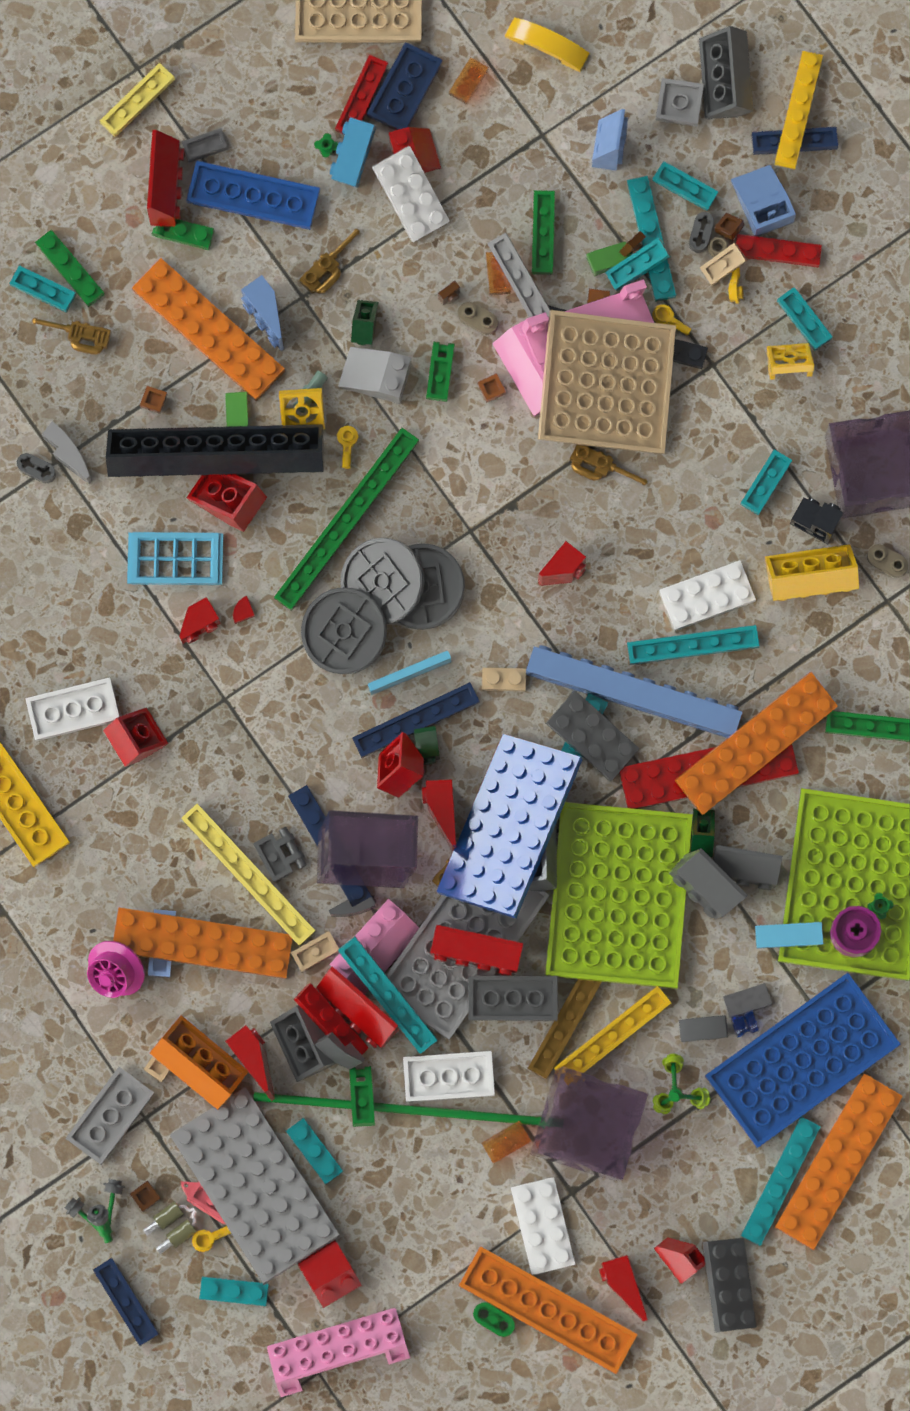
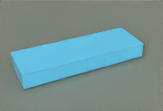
M822 922L755 926L756 949L823 945Z

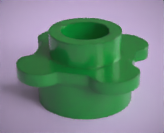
M325 133L323 138L314 142V148L319 149L324 158L332 155L338 146V142L332 139L330 133Z
M877 893L874 895L873 902L869 903L867 908L877 914L879 919H885L886 913L889 909L893 908L894 904L891 900L883 897V894Z

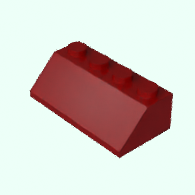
M152 130L147 211L150 226L174 227L176 226V219H180L181 208L177 206L178 199H182V187H179V180H183V167H180V161H184L185 150L181 148L180 140L158 130Z
M436 925L430 955L434 956V960L447 962V959L456 961V965L468 967L469 964L478 965L477 969L490 971L493 968L499 970V974L512 976V973L517 974L523 943Z
M333 966L317 985L316 989L335 1007L334 1009L342 1018L346 1017L351 1021L349 1026L359 1034L362 1031L367 1036L366 1041L374 1049L377 1046L383 1049L399 1031L398 1025Z

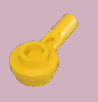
M740 267L732 272V279H730L728 287L730 302H735L736 304H739L740 299L744 298L743 287L739 286Z
M661 304L654 308L652 318L655 323L674 325L678 331L688 336L692 329L674 318V313L669 306Z
M343 426L337 433V440L343 447L342 468L350 469L351 448L358 441V432L352 426Z
M227 1226L214 1232L199 1230L193 1235V1247L199 1252H207L213 1247L215 1240L231 1234Z

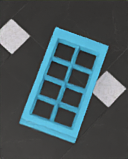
M129 533L127 584L222 585L224 534ZM141 541H155L154 556H140ZM160 541H173V557L159 556ZM178 541H192V557H178ZM197 541H211V557H197ZM140 561H154V576H140ZM159 561H173L172 577L159 576ZM178 561H192L191 577H177ZM197 561H211L210 577H196Z

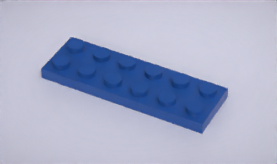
M196 161L186 202L310 230L320 188Z

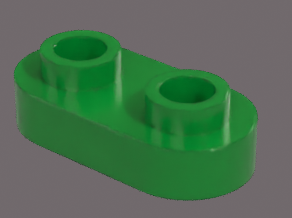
M486 1302L479 1303L474 1308L473 1317L478 1324L500 1337H507L513 1333L515 1328L514 1320L506 1313ZM482 1310H487L489 1312L487 1318H482L480 1316V1312ZM500 1322H507L508 1328L501 1330L499 1328Z

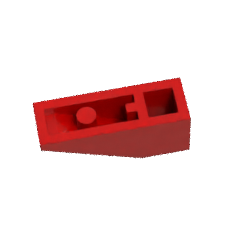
M628 1255L601 1263L602 1268L599 1269L602 1282L607 1281L608 1286L641 1321H647L646 1312Z

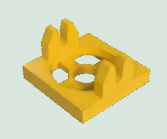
M809 343L766 347L770 380L775 379V374L807 372V377H813L814 361ZM793 355V356H795V357H793V358H787V357H785V356ZM799 359H805V362L795 363ZM775 361L788 362V364H778Z
M322 388L279 391L282 425L323 424V429H325ZM297 397L298 404L294 408H287L286 406L289 401ZM304 397L313 399L317 406L309 407L305 403ZM299 407H305L308 409V413L300 416L296 413V410ZM310 414H317L313 420L306 422ZM288 415H294L299 419L300 423L291 420Z

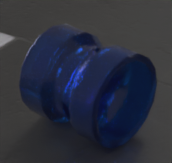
M752 1010L745 1012L742 1016L735 1015L731 1017L732 1026L737 1038L744 1036L747 1032L755 1033L759 1031Z

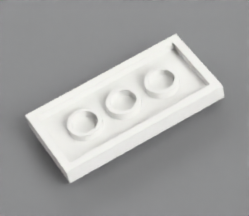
M410 146L372 166L412 242L450 222Z
M740 560L659 590L674 631L756 601Z
M110 677L25 698L35 741L108 724L117 717H120Z
M492 1051L403 1057L406 1102L495 1096Z
M554 1177L511 1187L531 1274L536 1275L575 1265Z

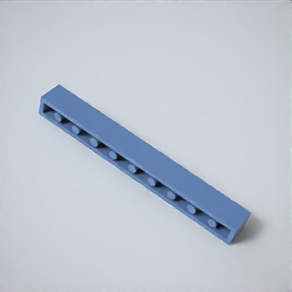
M540 645L539 648L535 646L533 648L526 669V675L585 694L589 693L607 701L728 738L737 731L742 711H739L737 706L731 704L723 706L712 698L706 697L705 700L697 698V694L690 691L681 693L676 691V688L671 685L664 684L662 687L656 685L654 680L643 678V680L634 678L635 675L623 671L622 674L614 672V668L607 665L598 667L593 665V662L588 659L581 658L579 661L573 659L571 654L560 652V654L551 652L552 649Z

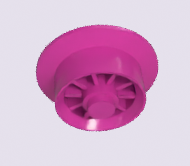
M103 941L93 947L88 957L87 977L90 985L96 992L108 998H116L121 995H131L141 988L145 978L144 967L133 950L116 941Z

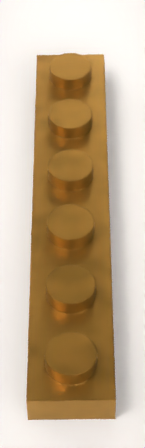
M577 980L557 1015V1021L553 1022L527 1069L547 1080L602 983L601 981Z

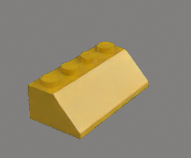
M850 544L765 556L773 601H785L791 598H806L813 595H828L834 592H849L859 589L858 565Z

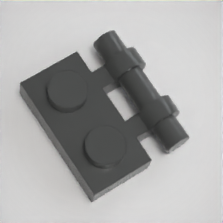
M287 827L279 830L282 838L277 841L272 833L253 843L274 883L293 873L290 864L296 862L299 869L307 865L303 859V852L298 850L294 842L295 838L292 833H289ZM284 845L287 846L291 853L286 858L280 848Z

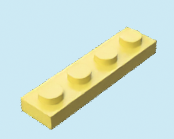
M159 63L100 120V123L116 137L175 80L174 76Z

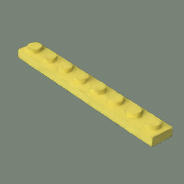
M198 804L181 818L299 946L316 932Z

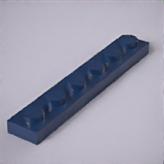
M469 682L354 736L352 739L361 758H364L387 747L402 732L408 736L413 735L414 729L430 727L480 703Z
M306 785L288 795L351 906L354 907L372 897L308 786Z

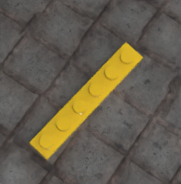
M802 51L775 159V165L796 169L823 59L821 54Z
M659 986L654 987L557 1064L554 1070L568 1086L670 1005V1000Z

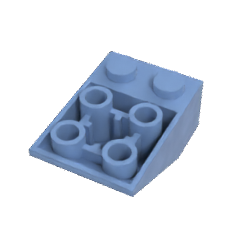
M625 109L614 112L598 121L592 167L617 171L618 164H622L628 126V117H624Z
M771 165L731 179L754 236H759L794 223L795 211Z
M261 275L241 289L243 296L241 300L244 303L242 305L249 315L253 313L256 319L255 323L261 331L266 330L269 336L267 338L274 348L278 346L283 351L284 346L275 291Z

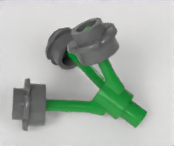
M109 1179L108 1183H103L105 1185L104 1192L110 1193L108 1210L105 1209L104 1205H96L91 1207L86 1214L81 1210L85 1204L80 1201L81 1198L79 1197L77 1200L72 1198L65 1206V1209L68 1210L66 1215L69 1214L74 1218L78 1213L98 1230L99 1236L103 1237L105 1243H110L113 1241L110 1226L115 1194L122 1195L125 1186L121 1185L122 1181Z

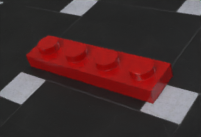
M369 54L337 122L336 132L343 134V126L346 121L349 122L350 118L360 121L364 120L389 66L388 62Z
M737 234L736 244L748 259L819 268L822 245Z
M311 983L307 984L293 999L325 1035L333 1032L344 1046L351 1043L361 1055L368 1050L369 1047Z

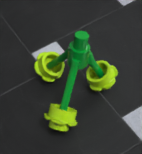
M675 1053L668 1054L662 1060L665 1070L672 1075V1089L669 1094L660 1093L655 1095L652 1100L654 1104L653 1109L663 1115L671 1111L673 1102H678L681 1099H690L691 1104L698 1109H704L710 1103V1093L706 1088L699 1087L694 1089L691 1094H685L677 1086L676 1073L682 1070L684 1059Z

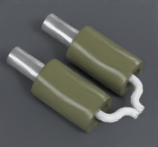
M173 1201L153 1216L155 1221L143 1229L144 1233L148 1236L159 1227L164 1230L184 1215L181 1208L192 1212L193 1223L191 1224L186 1219L166 1234L168 1239L156 1247L160 1254L171 1246L177 1248L197 1233L194 1228L196 1224L195 1213L197 1212L194 1208H188L186 1205L178 1206Z

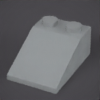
M350 347L338 387L400 404L412 366L411 357L388 351Z

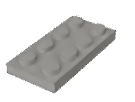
M118 1067L65 1139L102 1165L155 1093Z

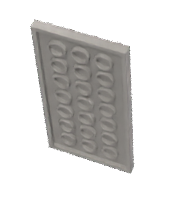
M528 890L517 919L442 895L387 976L424 1023L450 1040L468 1014L469 976H494L498 970L491 968L490 971H483L477 969L478 965L469 964L468 967L456 965V961L447 959V962L434 960V956L430 955L436 925L518 942L550 895L545 891L536 892Z
M245 1087L230 1096L218 1110L213 1107L170 1134L263 1285L340 1236Z

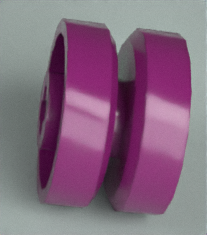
M851 906L842 910L832 922L830 929V938L835 949L842 955L851 958L862 957L871 952L881 935V926L877 916L868 908L861 906ZM857 929L859 932L858 936H854V932H851V930Z

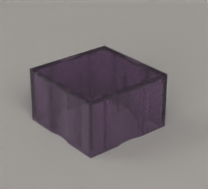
M910 410L884 414L872 419L859 418L829 423L825 434V442L837 505L841 508L840 511L844 512L841 519L910 508Z
M329 810L318 832L317 883L404 888L408 883V878L417 869L418 816Z
M566 1067L556 1069L530 1155L612 1181L623 1180L632 1150L633 1136L640 1124L648 1093L620 1084L606 1083L594 1076Z

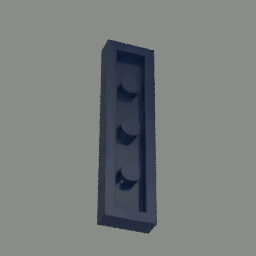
M837 127L805 129L800 152L838 150ZM783 130L752 132L753 155L776 154Z
M113 1258L94 1268L95 1275L138 1345L142 1346L159 1335Z

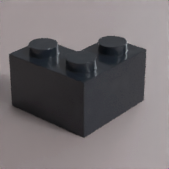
M803 497L790 521V525L828 545L844 512L840 511L841 508L833 503L827 504L824 502L821 507L819 506L820 503L815 499Z

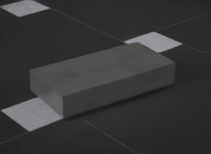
M222 128L181 141L189 163L228 150Z
M765 983L723 996L729 1018L772 1005Z

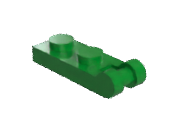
M176 219V226L170 227L169 232L164 231L165 226H156L153 228L151 235L209 250L215 230L211 227Z
M433 341L426 393L427 400L448 401L455 348L453 343L443 345L440 342ZM439 353H447L446 358L438 357Z
M364 1066L365 1069H356V1067L349 1069L353 1127L375 1126L371 1066ZM356 1078H365V1081L357 1082Z

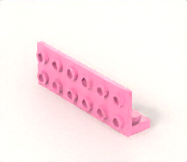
M644 279L625 285L618 294L564 311L654 323L642 295L647 288ZM546 312L527 318L522 325V330L537 365L545 364L549 321Z
M396 1308L267 1347L275 1383L281 1397L303 1391L300 1378L383 1353L386 1355L388 1364L410 1358Z

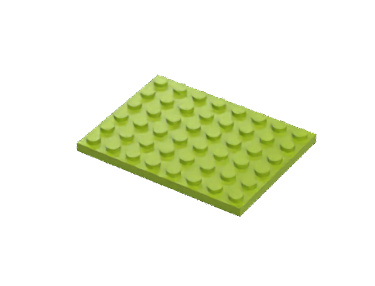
M801 788L783 924L822 922L823 945L779 947L778 962L910 981V804ZM877 893H881L883 897L891 900L894 906L888 910L886 918H878L881 926V935L871 952L862 957L851 958L842 955L835 949L831 942L830 929L832 922L842 910L851 906L867 908V905L873 902L874 895ZM857 929L851 930V932H854V936H858L859 932Z
M565 802L560 815L557 846V889H553L545 976L678 989L686 890L674 883L673 877L669 872L684 855L690 852L693 814Z

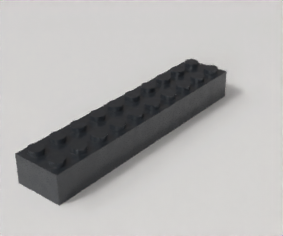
M323 424L108 429L105 456L108 477L324 472Z

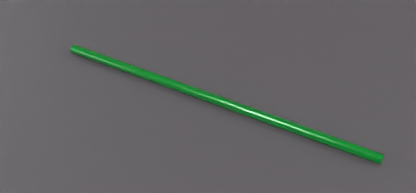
M254 1092L253 1098L254 1101L352 1109L351 1100L274 1094L275 1099L271 1101L266 1093ZM374 1102V1111L563 1128V1119Z

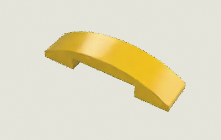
M514 18L505 34L506 38L523 46L527 44L561 60V64L578 72H581L589 56L588 51L573 41L543 26L523 19Z

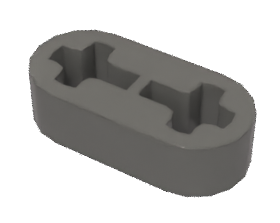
M708 212L699 213L693 224L689 247L695 253L704 252L708 247L714 224L713 216ZM706 218L709 224H706L705 229L701 230V222L698 221ZM702 235V243L705 244H700V247H697L694 241H697L698 236Z
M23 453L17 458V467L23 474L42 483H50L55 479L56 471L50 463L29 453ZM30 459V463L35 467L27 466L24 468L22 461ZM40 468L45 471L49 468L51 475L43 477L38 469Z

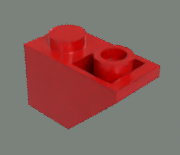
M207 597L187 608L179 635L183 644L195 642L199 639V635L204 632L211 633L221 624Z
M667 1237L654 1247L659 1257L681 1284L705 1266V1257L694 1244Z

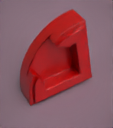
M247 596L241 598L235 605L233 611L235 624L255 617Z

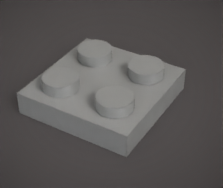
M662 78L656 121L697 127L704 84Z

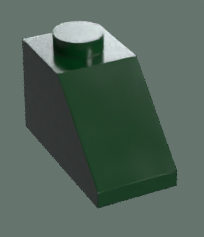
M357 300L352 320V343L372 345L379 302Z
M436 727L414 729L416 748L424 758V765L436 763V760L440 759Z
M693 808L691 852L702 849L709 857H712L715 837V810H708L704 815H701L697 809Z

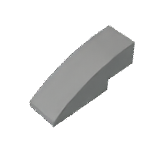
M52 421L42 433L45 441L56 448L53 453L55 459L90 484L91 478L79 450L68 435Z

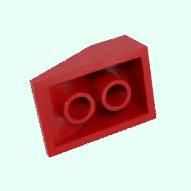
M235 474L201 475L186 498L226 524L244 532L267 499V496L257 484Z
M452 779L426 781V787H422L423 804H427L432 818L450 849L454 851V848H456Z
M245 1025L225 1042L272 1101L275 1099L267 1053L262 1046L265 1041L255 1028L250 1030Z

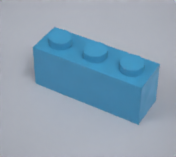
M350 118L349 122H345L342 133L345 134L343 142L338 143L336 149L338 158L336 163L333 162L330 168L332 180L358 188L376 131L375 125L354 118Z

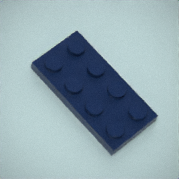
M405 42L375 97L367 117L394 130L409 127L443 60Z

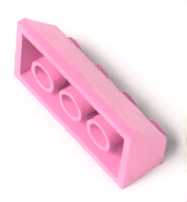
M524 320L505 332L493 343V346L535 417L540 414L545 364H536L522 330Z
M388 899L355 936L381 969L386 972L402 954L419 927ZM339 953L330 963V967L333 966L365 995L369 989Z

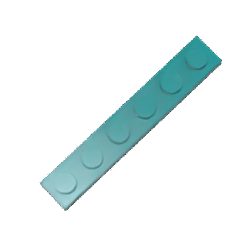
M648 176L627 180L638 232L641 231L646 236L641 244L644 247L657 238H660L663 242ZM667 259L648 271L655 302L676 298Z
M752 625L627 642L630 665L759 648L757 626Z
M356 936L338 949L341 956L420 1054L438 1041L436 1036Z
M802 1116L800 1117L741 1237L758 1246L762 1245L821 1126Z

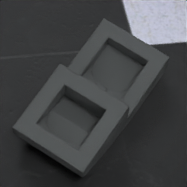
M372 897L354 907L346 900L330 909L329 913L331 917L355 916L376 908V904Z
M726 1015L679 1020L681 1042L728 1038Z
M333 1032L319 1039L315 1044L329 1059L348 1069L359 1065L365 1060L351 1043L344 1046Z

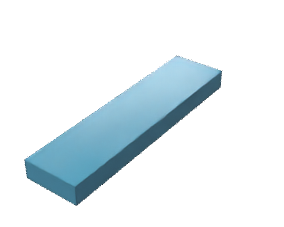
M445 651L368 683L371 695H374L451 662V656L448 651Z

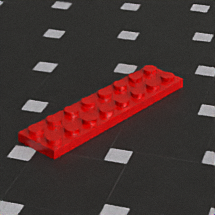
M789 745L737 788L798 775L799 771L793 745ZM715 747L624 766L619 774L627 808L640 809L687 799L688 797L675 780Z

